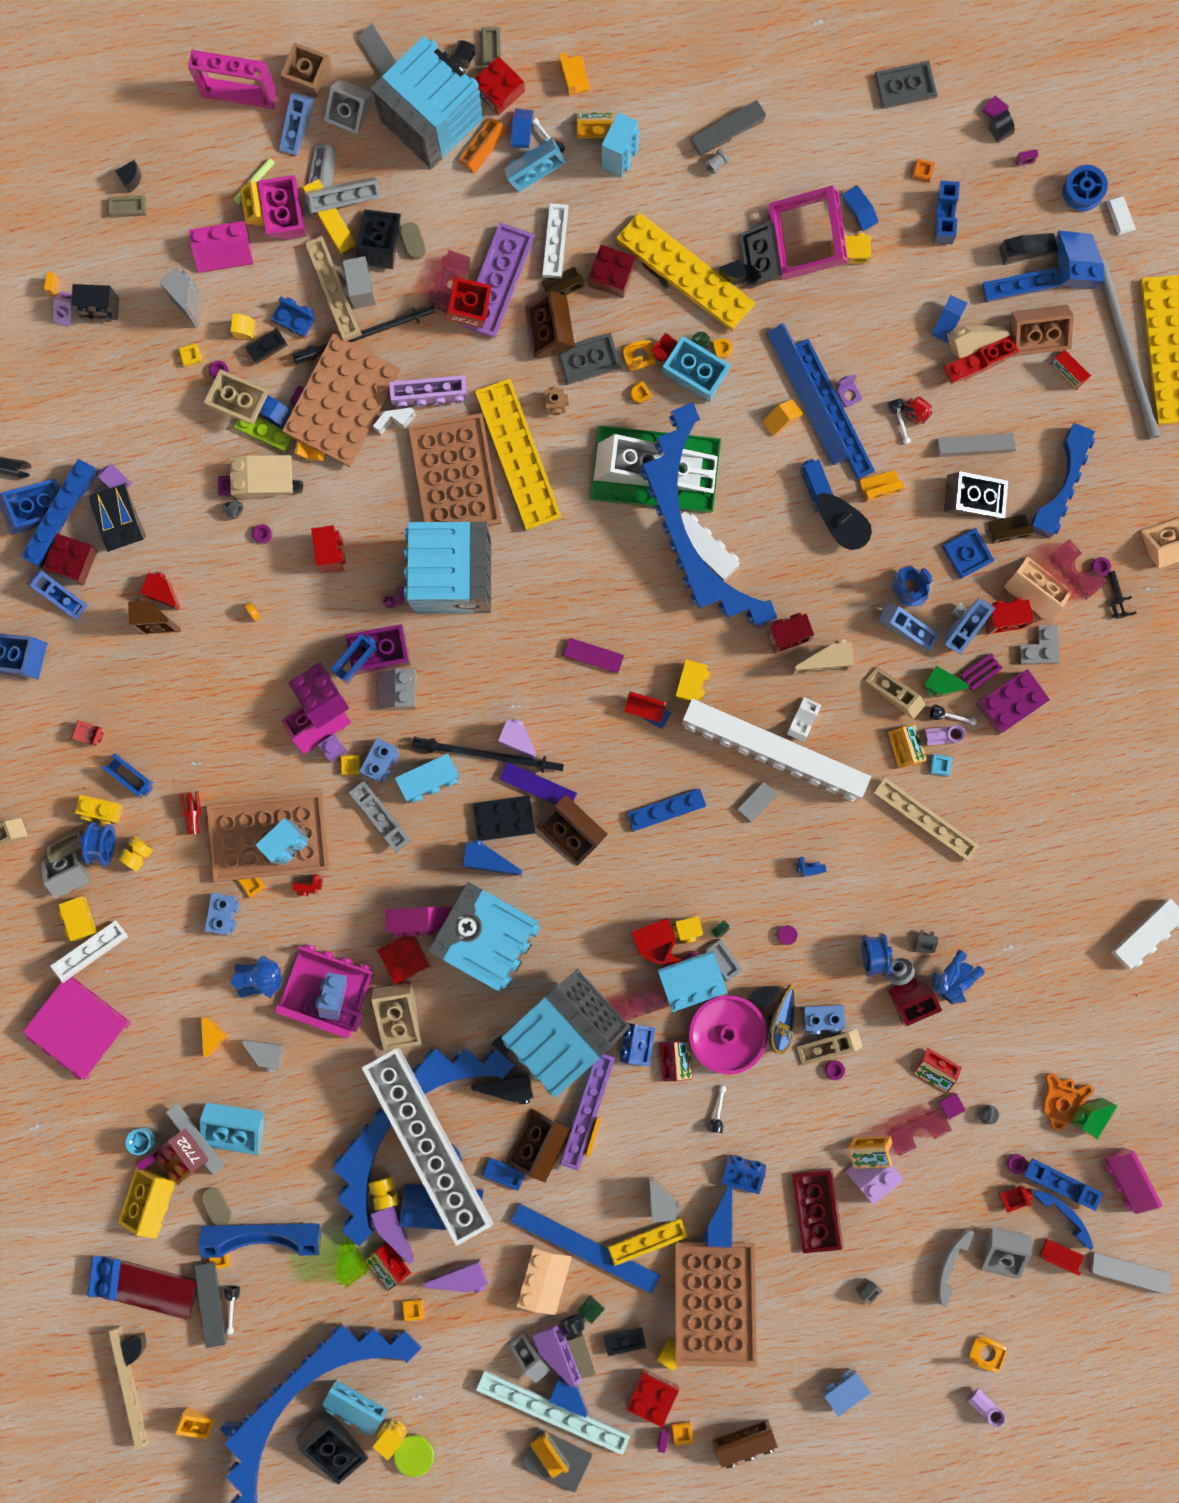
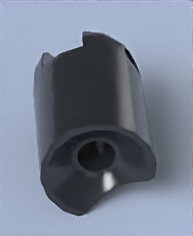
M0 457L1 475L19 478L30 476L26 472L19 471L20 466L32 468L29 462Z

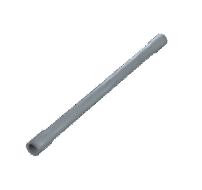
M1102 259L1104 263L1103 288L1143 413L1149 439H1155L1161 436L1149 403L1113 287L1107 261Z

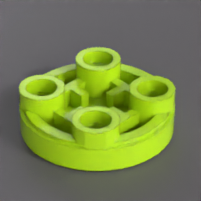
M421 1434L406 1436L394 1452L396 1467L406 1476H422L431 1468L434 1461L432 1444Z

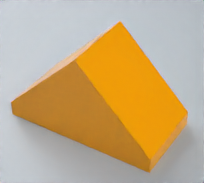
M789 400L778 405L762 423L774 437L800 418L803 413L793 400Z
M210 1017L201 1018L203 1057L212 1056L229 1034Z
M187 1408L181 1414L174 1434L207 1439L215 1420Z

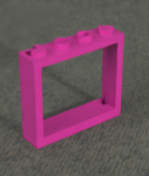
M191 50L188 69L202 98L274 109L277 90L266 62ZM207 72L257 80L261 86L209 78ZM255 72H259V73H260V77H259V76H254V75H255ZM207 88H211L210 93H206Z
M833 185L769 203L770 211L768 218L775 225L782 269L781 278L787 280L849 263L839 192ZM827 200L835 256L788 269L781 213Z

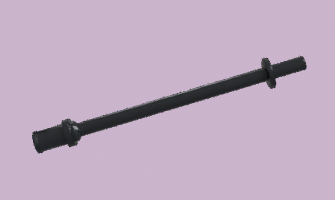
M432 305L416 311L415 307H413V313L361 331L362 335L348 341L352 343L416 320L419 324V318L435 313V308ZM327 344L318 347L310 345L307 346V349L292 353L296 365L310 359L316 360L318 354L324 352Z
M414 736V741L412 742V749L427 750L429 753L439 750L540 767L541 773H544L545 768L563 771L564 764L546 761L547 756H543L542 760L443 744L438 743L435 738L425 739Z

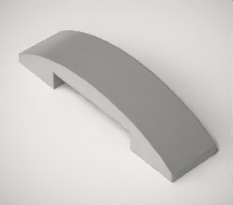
M365 781L349 792L395 853L411 841Z
M968 1228L952 1242L940 1266L937 1292L939 1303L943 1307H947L953 1288L947 1285V1281L960 1248L968 1251L975 1233Z

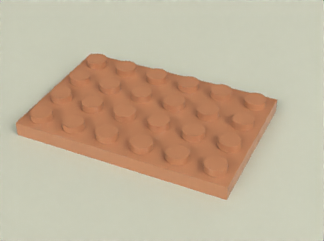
M333 333L282 433L350 468L390 392L389 382H395L401 369L353 343L343 340V338Z
M483 414L408 426L424 522H487L488 526L502 524Z
M322 793L207 806L213 882L330 870ZM286 818L294 822L309 840L307 841L308 845L299 852L297 850L292 855L294 858L287 865L284 863L278 865L272 863L259 850L256 844Z
M676 1242V1366L757 1367L755 1243H732V1248H707V1243Z

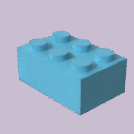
M619 112L617 113L602 143L603 169L620 177L623 176L624 172L629 171L632 163L630 160L632 156H636L640 147L638 145L640 140L638 137L640 133L638 129L639 121Z
M682 336L665 362L662 374L710 403L730 372L731 365Z
M284 818L256 846L272 863L278 865L284 863L287 865L294 858L292 855L297 850L300 852L308 845L307 841L309 838L294 822Z

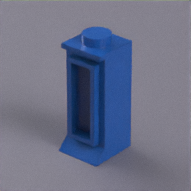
M810 459L803 463L800 472H802L812 502L816 505L814 512L819 511L818 496L821 493L832 495L833 493L820 460L814 461V459Z
M360 634L331 668L332 672L348 685L361 667L377 651V647L374 645L376 641L369 635L365 637ZM361 646L366 648L367 651L348 673L343 670L344 666Z
M114 753L112 755L114 757L112 762L108 766L104 765L102 769L138 797H146L152 791L153 787L151 786L154 782L120 755ZM121 764L145 782L140 789L116 771Z

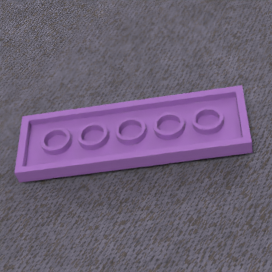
M501 222L499 223L477 279L479 283L492 285L486 321L482 329L460 324L461 327L496 339L535 234Z

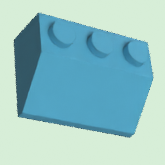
M551 138L542 141L540 146L534 150L531 149L525 152L524 156L520 159L511 161L504 169L509 183L521 192L565 164L566 160L557 143Z
M446 754L396 777L395 780L406 801L416 803L422 800V796L425 794L433 795L440 791L439 788L445 785L451 787L457 784L460 776L449 754Z
M713 951L658 970L672 1012L727 993Z
M206 1102L200 1119V1133L211 1148L254 1155L259 1154L264 1127V1112Z
M336 1380L322 1404L328 1413L343 1417L342 1420L349 1425L355 1424L360 1427L359 1430L366 1435L372 1434L373 1436L388 1409Z

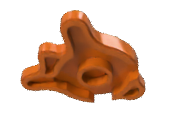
M1048 1073L1045 1076L1047 1092L1043 1100V1109L1050 1121L1051 1128L1055 1131H1061L1070 1124L1074 1114L1084 1104V1101L1094 1093V1089L1091 1085H1084L1075 1089L1073 1079L1059 1080L1055 1074Z

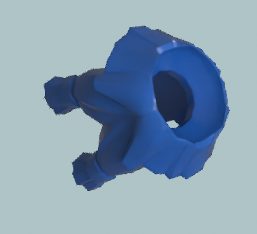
M908 566L899 569V572L893 578L894 582L891 583L895 594L903 605L914 607L923 605L925 600L928 599L930 583L932 582L931 574L925 568L918 570ZM914 580L918 583L919 589L916 594L913 591L909 593L905 589L904 584L906 581Z
M962 950L957 951L952 962L942 974L933 973V990L938 992L951 1005L967 1002L964 992L985 973L981 966L977 965L974 968L967 962L962 963L967 957L966 953Z
M264 955L259 958L257 964L235 965V974L231 977V986L238 989L240 998L260 993L271 998L281 987V970L276 962Z

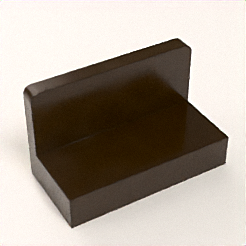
M572 267L562 272L561 279L549 278L542 282V286L546 293L553 291L562 295H568L583 288L584 279L581 273L578 274L576 268Z
M1025 514L989 522L993 544L1030 537L1034 533L1033 525H1028Z

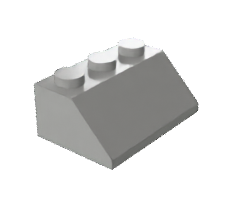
M176 267L159 283L171 301L197 328L199 326L201 300L197 295L199 291L191 281L190 276L184 270L180 272Z

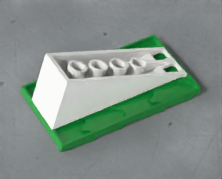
M598 426L589 500L650 507L657 505L655 499H651L647 488L650 486L647 480H643L640 470L643 469L641 465L662 457L661 453H657L654 443L657 442V437L667 433ZM688 435L678 473L680 510L701 513L713 512L721 438Z

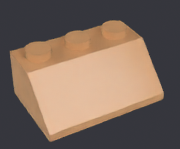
M1179 518L1141 530L1150 558L1158 568L1179 562Z
M1029 557L1024 560L1004 586L1011 595L1017 598L1022 597L1023 600L1029 599L1031 609L1040 618L1048 622L1063 608L1073 592Z
M534 1245L517 1307L536 1313L555 1315L572 1256Z

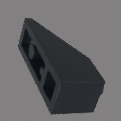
M1054 233L1021 235L1005 239L1000 245L999 250L1003 264L1008 265L1058 252V246Z
M530 1074L471 1086L473 1091L511 1102H519V1105L530 1103V1099L534 1098Z

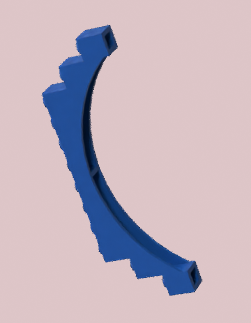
M694 402L672 410L669 421L672 427H676V430L656 438L657 442L654 445L657 453H661L662 457L641 465L643 469L640 472L643 480L648 481L650 487L647 490L651 499L654 498L657 505L654 507L658 517L661 516L664 523L661 524L665 534H669L671 539L668 543L671 551L676 552L678 557L676 564L679 570L684 572V584L686 588L690 587L692 593L690 595L693 606L697 605V608H702L719 601V611L721 615L725 614V617H730L747 610L746 617L749 624L753 623V626L756 627L774 620L778 617L771 600L761 601L752 598L725 583L702 560L685 530L678 500L679 465L688 435L694 424L700 421Z
M435 1048L434 1051L430 1049L423 1058L426 1060L422 1065L417 1064L412 1072L424 1094L444 1084L464 1078L498 1076L502 1080L515 1063L497 1049L495 1052L491 1049L484 1059L487 1061L484 1063L468 1048L465 1051L461 1049L455 1055V1062L440 1049ZM380 1108L372 1116L374 1121L370 1126L366 1124L360 1130L361 1136L358 1140L353 1139L347 1145L348 1151L344 1156L340 1154L333 1162L335 1164L333 1170L349 1184V1186L345 1184L338 1192L340 1197L337 1201L354 1215V1217L350 1215L343 1223L345 1228L342 1232L359 1247L373 1232L368 1210V1183L379 1146L392 1126L384 1109L381 1110Z
M345 1324L341 1327L337 1325L329 1333L331 1337L327 1341L323 1339L315 1347L317 1351L312 1356L308 1354L300 1362L303 1366L298 1371L293 1369L285 1377L288 1381L283 1386L279 1383L271 1391L273 1396L268 1401L264 1398L256 1406L258 1411L253 1416L249 1413L241 1421L243 1426L239 1430L234 1428L226 1436L228 1441L225 1445L241 1461L240 1463L236 1461L228 1469L230 1473L226 1478L242 1496L237 1494L229 1503H258V1471L267 1438L284 1408L303 1388L321 1375L355 1361L393 1358L403 1359L408 1363L422 1348L419 1343L406 1330L403 1333L399 1330L391 1338L393 1341L391 1344L376 1327L372 1330L368 1328L360 1336L362 1338L360 1341Z

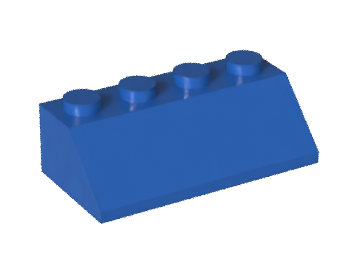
M405 1184L400 1227L447 1230L425 1186ZM476 1189L483 1203V1189Z

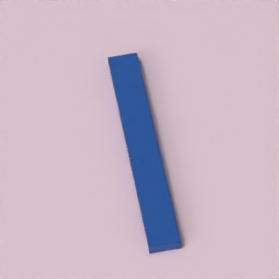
M781 323L767 334L832 464L836 465L851 455L785 323Z
M809 338L796 344L851 455L846 459L856 479L859 480L874 473L875 470Z
M521 1203L511 1221L651 1294L661 1276L633 1260L614 1266L607 1247Z

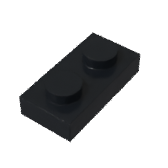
M278 328L245 348L257 365L288 346Z
M643 1327L604 1335L608 1356L647 1348Z

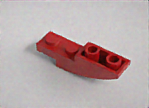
M1010 335L980 348L973 354L945 365L943 370L952 385L963 379L965 381L1019 353V350Z

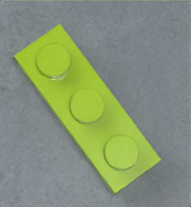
M256 418L253 425L237 420L234 426L236 430L283 452H286L293 439L282 433L283 429L259 418Z

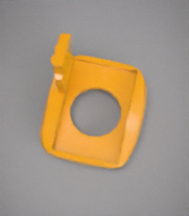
M636 341L628 344L623 349V356L628 369L636 371L657 363L658 360L650 351L653 348L651 341ZM635 350H645L647 353V359L644 362H642V356L633 358V352Z
M981 1336L974 1340L969 1357L974 1365L996 1373L1002 1367L1007 1349L1001 1343ZM984 1346H992L995 1350V1357L991 1361H984L981 1358L980 1352Z

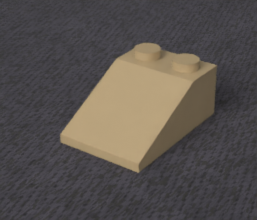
M220 369L203 403L214 412L253 425L270 391Z
M254 455L230 458L231 495L243 500L293 493L291 456Z
M846 640L835 641V644H831L795 666L792 676L850 671L854 666L852 642L847 643Z
M412 983L374 988L371 1000L383 1050L421 1045L422 1039Z

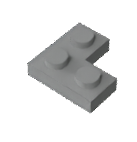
M1038 625V644L1019 645L1020 665L1060 663L1058 625Z

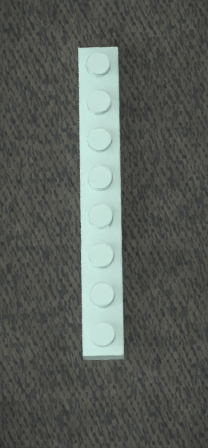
M484 1370L477 1387V1391L621 1455H623L629 1441L630 1434L588 1415L584 1418L550 1403L549 1398Z

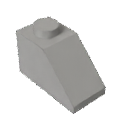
M243 1040L245 1049L259 1067H264V1071L275 1072L276 1069L282 1067L285 1045Z
M522 1333L508 1345L523 1372L535 1383L551 1371L547 1362L540 1356L538 1350L525 1333Z

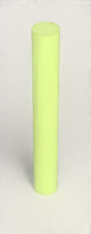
M269 158L248 182H258L274 165V161ZM241 191L233 199L238 205L242 201Z

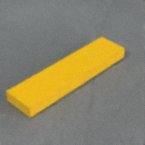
M318 179L302 187V190L306 192L324 187ZM336 208L315 212L340 255L356 247L355 240Z
M679 1218L676 1221L608 1246V1250L614 1266L687 1238L688 1235L682 1219Z

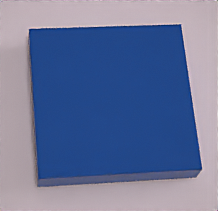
M976 528L942 546L960 580L995 561Z

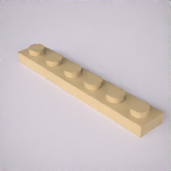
M323 236L306 242V247L343 340L348 341L362 335Z
M884 778L874 791V795L967 862L979 848L977 843L887 778Z
M118 1326L109 1331L108 1343L113 1348L112 1361L114 1366H117V1383L122 1388L121 1401L126 1406V1423L130 1425L132 1432L130 1433V1441L135 1446V1450L143 1449L148 1444L131 1366L126 1365L121 1342L124 1340L122 1327Z

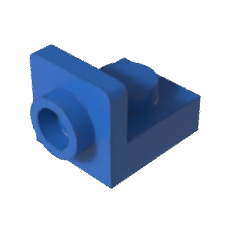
M799 857V862H796L798 874L801 873L802 877L827 872L825 864L820 865V862L809 863L807 868L804 857Z

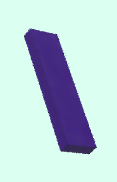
M508 762L499 779L555 805L565 795L574 802L577 795L576 792Z

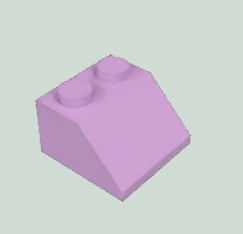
M512 719V721L507 720L499 737V744L522 755L536 759L537 755L523 722Z
M852 1165L845 1171L873 1205L904 1180L892 1165L890 1168H854Z

